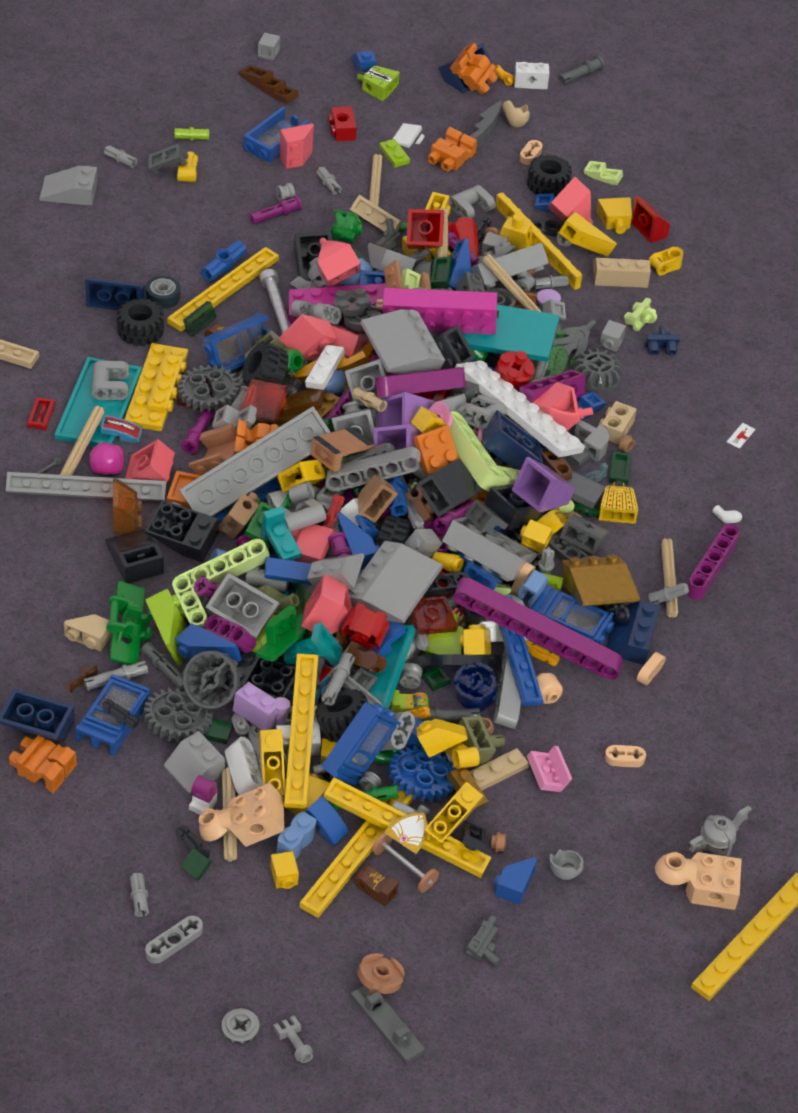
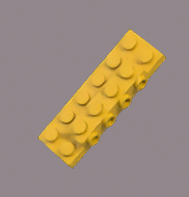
M155 343L151 344L125 420L133 422L144 429L162 432L168 412L173 410V398L176 399L178 395L177 386L179 385V380H182L181 374L186 372L188 349Z

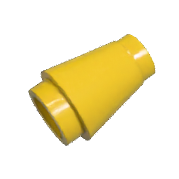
M436 551L432 557L433 560L441 563L443 569L449 573L460 572L463 568L464 560L459 555Z

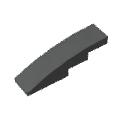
M499 100L479 115V123L474 126V133L470 135V137L477 140L476 149L489 138L497 126L502 112L503 101Z

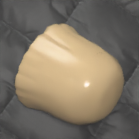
M509 100L502 104L505 117L512 127H522L528 122L530 116L528 105L525 104L520 108H515Z

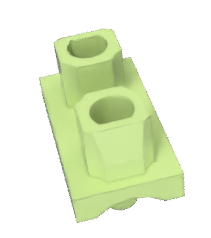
M646 298L642 303L636 302L632 308L633 313L627 312L624 315L625 323L632 325L634 331L638 332L645 323H654L657 319L656 310L650 307V298Z

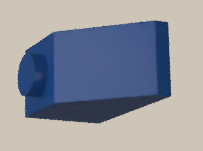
M373 51L356 52L351 56L357 74L360 70L368 72L373 66H376V58Z
M533 857L505 866L502 874H497L493 884L496 887L495 896L520 905L535 873L537 858Z

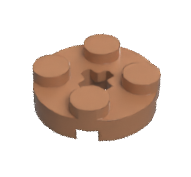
M379 953L369 954L363 958L357 975L371 994L376 993V991L380 994H390L400 990L405 972L397 960L392 957L388 960L383 958L384 954Z

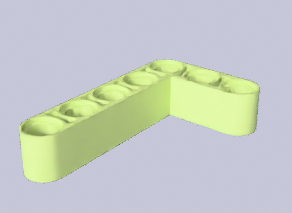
M451 411L453 422L450 431L457 454L478 485L486 491H490L494 487L514 485L520 470L497 466L462 415L456 411Z
M251 540L175 577L172 585L190 624L192 623L205 629L204 625L208 619L201 600L194 591L196 580L206 576L211 583L215 582L220 585L228 572L237 577L264 564L266 557H269L270 554L263 540ZM257 550H262L260 553L255 554ZM243 558L241 562L237 563V560ZM225 567L224 570L218 572L220 568ZM188 585L185 589L180 590L181 587ZM191 602H195L194 605L188 606ZM198 619H203L200 623H195Z

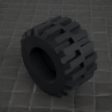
M556 155L535 157L530 162L527 186H529V190L533 191L535 195L554 193L556 198L571 181V165L568 164L567 160H563L562 157H557Z
M139 298L131 299L132 301H126L125 304L120 305V309L117 310V331L123 341L126 340L127 344L133 343V346H138V344L146 346L145 344L151 345L153 341H159V338L164 333V312L155 301L151 302L150 299L144 300Z
M261 341L256 344L244 363L242 371L243 382L250 387L258 385L261 389L269 385L278 387L288 369L289 356L287 351L267 341Z
M389 515L381 525L375 545H378L380 548L384 541L405 545L407 539L415 531L411 521Z
M345 689L340 691L335 703L331 706L324 704L325 701L318 704L317 709H315V716L325 739L337 743L364 703L368 702L361 690Z

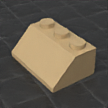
M595 258L593 259L594 285L648 288L651 274L650 261Z

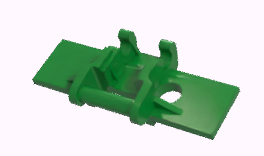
M119 580L117 582L116 595L109 598V604L111 605L110 617L106 625V629L112 632L110 635L111 648L109 660L125 665H133L139 661L140 642H145L152 635V628H147V623L152 620L153 616L150 610L147 614H143L145 589ZM118 614L122 616L121 623L117 622ZM121 637H126L130 643H124Z

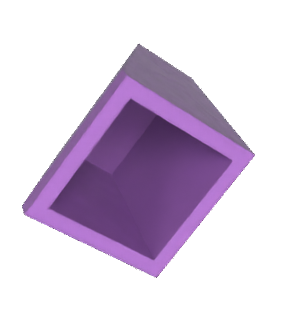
M407 392L382 398V400L387 402V407L385 411L378 412L377 428L404 424L413 425L411 421L422 406L429 410L434 401Z
M411 424L374 428V447L383 443H390L396 450L407 447L416 448L413 437L422 434V432Z
M526 457L512 491L537 511L543 512L568 505L576 488L548 466L530 457Z

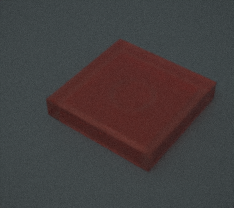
M251 379L241 410L252 405L257 408L255 415L257 420L277 423L288 387Z
M446 596L421 598L410 614L418 635L457 632L458 625Z

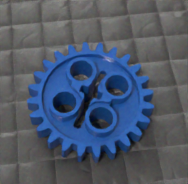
M413 746L412 750L409 747H405V751L399 749L398 754L394 753L388 766V773L390 774L389 779L393 780L392 785H399L398 791H406L405 796L411 794L413 795V800L420 797L422 802H424L425 798L433 802L434 798L441 801L442 797L448 798V794L453 793L454 787L447 778V775L451 771L456 770V768L452 767L453 762H447V756H440L441 752L429 758L423 746L421 750Z

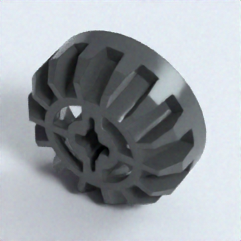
M598 348L594 349V352L588 349L584 353L578 354L573 362L572 370L585 374L586 391L606 393L616 389L621 383L623 374L622 363L614 354L609 356L608 350L602 353L599 352Z
M219 650L205 651L195 655L186 665L183 675L184 688L188 697L198 706L207 709L228 705V703L234 700L235 693L242 687V684H240L242 672L238 671L237 661L232 660L228 653H222ZM213 664H221L220 666H217L214 670H211L209 668V666ZM228 671L231 677L229 686L226 684V674ZM220 687H224L226 689L222 693L212 692L213 689Z

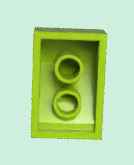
M166 589L145 600L165 645L179 667L183 664V656L177 650L175 638L187 628L184 620L186 615L182 606H180L181 604L176 594L171 595L170 591Z

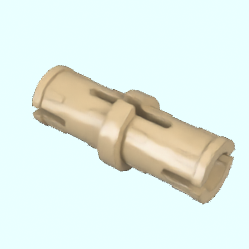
M356 387L352 392V397L363 402L364 406L372 407L378 412L385 411L387 402L378 398L375 393L367 392L360 387Z

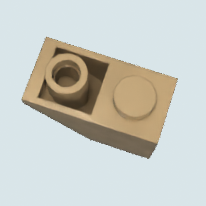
M95 614L64 622L65 637L71 641L82 643L89 649H96L100 652L110 640L112 632L106 629L109 620Z

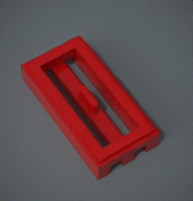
M36 397L27 422V428L35 427L37 430L42 428L43 431H46L55 407V400ZM43 403L37 422H35L34 419L39 405ZM47 404H49V407H48L46 416H45V418H44V421H43V423H41V421H42V419H43V416H44V413H45V410H46V407H47Z

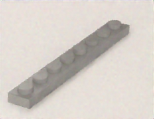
M7 472L6 493L162 502L166 497V481Z

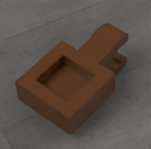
M416 487L419 492L418 496L413 497L410 492L407 493V496L414 503L423 521L429 523L434 520L432 516L434 511L428 502L426 504L423 502V490L420 487Z

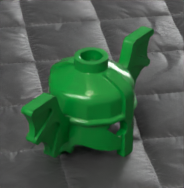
M334 209L333 213L336 214V222H333L332 229H329L332 239L353 242L358 235L362 234L364 218L359 219L355 213Z

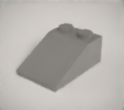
M76 166L45 176L39 198L40 201L93 205L97 187V167Z
M228 572L206 605V608L212 615H218L246 629L252 636L258 638L280 603Z

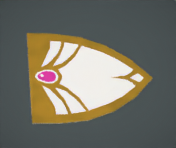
M412 813L404 815L390 824L384 833L417 854L427 836V832L424 831L427 827L425 814Z

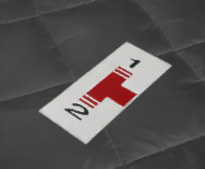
M742 423L727 442L740 448L756 429Z

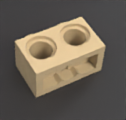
M615 401L614 405L607 409L605 419L602 418L599 425H603L608 430L609 441L618 444L619 439L622 436H626L635 421L636 408Z

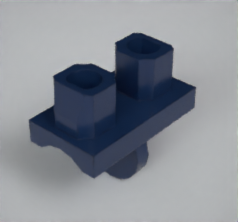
M659 326V331H652V334H647L644 347L648 348L649 355L659 354L660 347H666L667 355H675L680 342V335H671V331H665L664 326Z

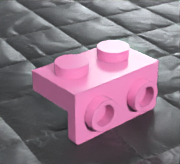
M553 746L548 753L530 751L527 755L540 790L562 792L572 780L559 746Z

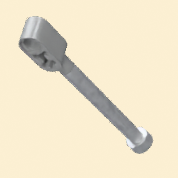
M266 269L260 273L259 279L262 286L267 288L283 334L291 324L277 286L279 278L275 270ZM304 359L302 367L308 365V360Z

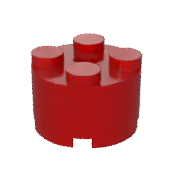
M511 351L502 354L494 368V371L500 374V378L511 383L518 392L521 386L529 384L535 373L532 361L523 351Z
M357 603L355 607L351 608L341 633L344 637L348 634L352 637L350 641L358 643L367 649L372 650L373 646H376V650H378L390 624L386 620L387 615L383 612H373L368 610L365 605Z

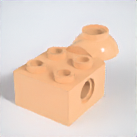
M268 783L232 798L227 808L222 810L207 809L199 816L200 836L204 841H214L222 837L230 829L241 843L247 847L284 831V798L271 783Z
M672 852L663 855L656 862L655 872L664 883L681 885L688 882L686 896L691 903L736 909L740 896L742 859L697 852L692 859H686L682 854Z

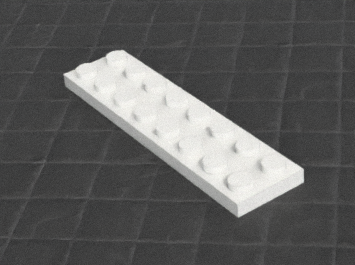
M475 361L456 364L455 368L464 367L466 381L478 384L479 392L482 395L503 402L507 408L506 414L556 456L564 457L583 452L585 446L577 437L568 433L566 428L557 424L550 415L539 410L540 407L528 401L523 393L518 392L511 383L500 378V374L492 371L485 362Z

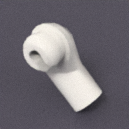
M719 505L715 506L712 510L725 524L737 523L742 519V514L736 510L725 511Z

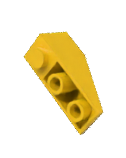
M576 212L566 220L558 232L571 243L607 257L617 245L615 241Z
M282 729L258 731L262 786L271 783L281 796L285 795Z
M466 782L428 824L424 831L438 843L442 844L479 805L483 795Z

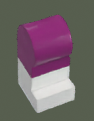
M202 775L197 776L191 789L193 794L189 810L201 815L203 811L214 807L217 803V784L215 781L208 780Z

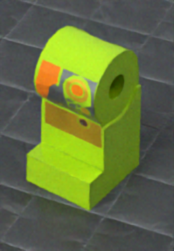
M395 690L389 709L397 714L420 707H429L428 696L421 692L399 694V690Z

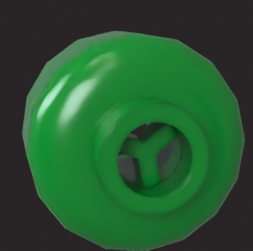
M283 348L289 356L286 373H297L304 363L302 353L297 349Z

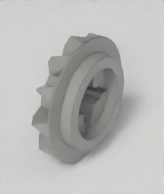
M247 1009L231 1010L222 1020L224 1036L231 1039L232 1043L238 1041L243 1044L247 1040L252 1041L253 1037L258 1035L259 1020L257 1016ZM236 1023L240 1025L245 1024V1029L243 1031L240 1028L236 1030Z

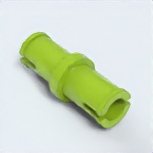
M194 127L189 129L174 128V139H189L190 141L194 139L209 140V129H194Z

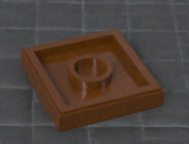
M326 387L324 390L310 388L290 394L283 408L284 415L287 417L305 412L313 406L314 408H319L327 391Z

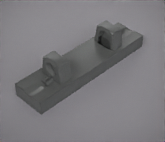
M363 985L351 993L352 1000L405 1065L425 1053V1048L378 991L371 994L368 988ZM378 1004L380 1005L376 1009L372 1010L374 1006Z

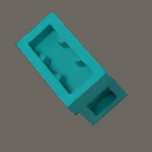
M283 506L263 512L261 526L263 540H270L279 559L292 561L301 558L302 553L284 521L285 510Z
M322 623L314 624L311 638L295 642L286 650L284 661L287 665L296 664L297 654L318 655V657L324 656L332 666H335L340 662L343 648Z

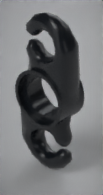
M536 220L532 222L535 226L540 227L542 233L544 232L548 236H557L564 225L559 224L555 220Z
M623 603L601 605L604 611L614 613L613 619L621 623L629 622L630 612Z

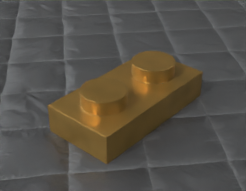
M467 768L453 770L447 775L456 792L468 782L483 795L481 802L475 809L489 802Z

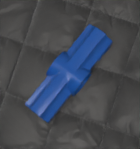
M238 240L226 249L218 250L216 257L201 269V275L204 279L210 282L215 280L220 274L230 272L232 264L247 252L243 242Z
M400 476L384 479L398 493L389 505L391 514L396 517L404 516L408 512L405 493L408 491L407 485L401 480Z

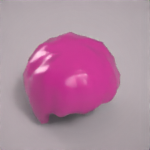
M105 442L93 447L90 453L92 472L103 475L119 474L122 472L124 454L120 446Z

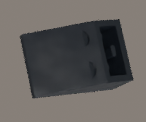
M458 325L449 326L433 336L437 347L445 359L441 369L455 368L456 364L470 362L476 358Z
M461 459L429 475L415 484L412 489L416 497L419 494L416 487H420L423 490L424 496L422 500L425 504L428 502L432 507L434 519L443 517L446 512L453 511L482 492V489Z
M162 500L145 533L182 556L203 563L219 533V526L215 517Z
M144 529L105 539L125 583L164 573V556L157 542L145 533Z
M253 651L248 653L239 652L242 660L237 662V668L239 672H242V677H240L242 687L250 682L274 699L286 697L295 681V667L277 660L267 661L257 657ZM228 671L226 684L229 686L231 677Z

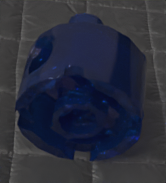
M473 662V664L463 665L456 672L454 677L456 699L464 708H479L480 712H482L494 702L497 695L496 677L488 665L481 662Z

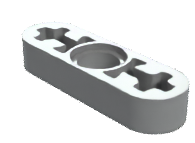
M188 916L150 941L145 947L146 959L151 963H160L197 939L203 932L202 920L197 916ZM189 925H191L192 927L196 926V929L194 930L193 928H190V929L188 930V926H189ZM178 936L181 940L176 944H172L168 941V938ZM152 950H160V954H157L156 952L152 953Z

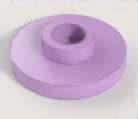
M543 289L537 294V302L541 306L549 300L561 301L560 294L552 289Z

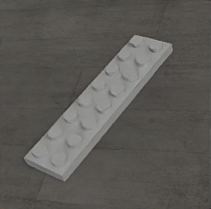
M313 406L179 489L191 510L213 517L236 503L242 494L247 495L248 492L255 491L277 477L279 473L311 456L312 437L331 432Z

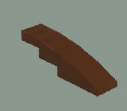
M252 65L238 71L239 75L247 82L277 100L288 103L299 97L298 90L286 87L284 80L274 78L273 71Z

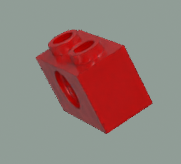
M352 106L331 107V114H328V122L332 124L331 135L335 136L336 141L356 140L357 126Z

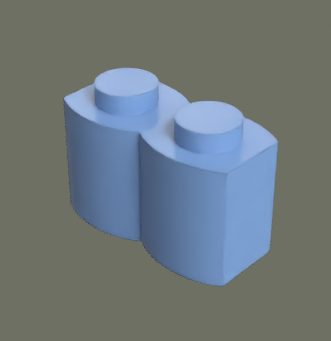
M533 570L519 588L517 595L523 601L524 606L532 609L547 586L548 577L537 570Z
M304 811L297 814L292 820L291 826L285 828L280 833L276 854L293 851L296 860L301 853V849L309 845L314 838L316 819Z

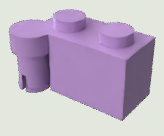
M250 682L235 693L233 711L261 730H269L275 723L276 726L286 724V716L290 710V701L283 697L274 699Z

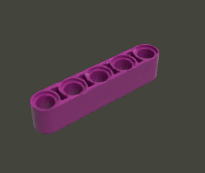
M464 367L375 377L377 397L393 396L403 392L412 394L466 387Z
M734 524L723 526L690 576L688 583L689 592L687 595L691 599L699 600L704 597L736 548L740 534L738 526Z

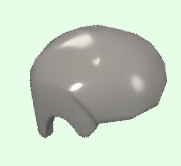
M559 849L554 856L550 854V869L556 877L562 880H571L583 871L584 862L579 853L572 850L562 851Z

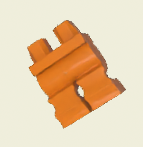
M474 42L463 49L450 69L453 74H457L460 79H463L471 91L477 90L480 94H485L490 89L485 81L487 80L491 84L498 78L493 71L496 66L493 63L491 64L485 55L474 54L477 50V45Z
M449 127L445 140L439 138L431 146L428 163L435 165L439 162L441 163L442 170L449 172L453 169L456 171L459 169V166L463 165L465 160L468 161V158H472L476 153L477 140L466 134L462 135V132Z
M238 419L234 455L276 430L277 425L258 423L251 430L248 429L245 421Z
M40 735L35 739L25 736L20 744V748L24 753L21 754L13 751L9 756V764L17 768L19 776L25 777L33 783L43 778L46 784L45 787L53 794L77 765L75 751L69 747L63 748L60 744L56 746L53 742L44 740V737Z

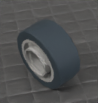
M169 276L154 277L146 284V300L155 301L162 309L174 307L180 301V284L176 279Z

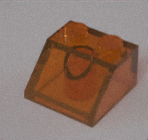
M113 478L114 535L137 531L138 527H142V515H138V512H142V501L137 499V491L119 479Z

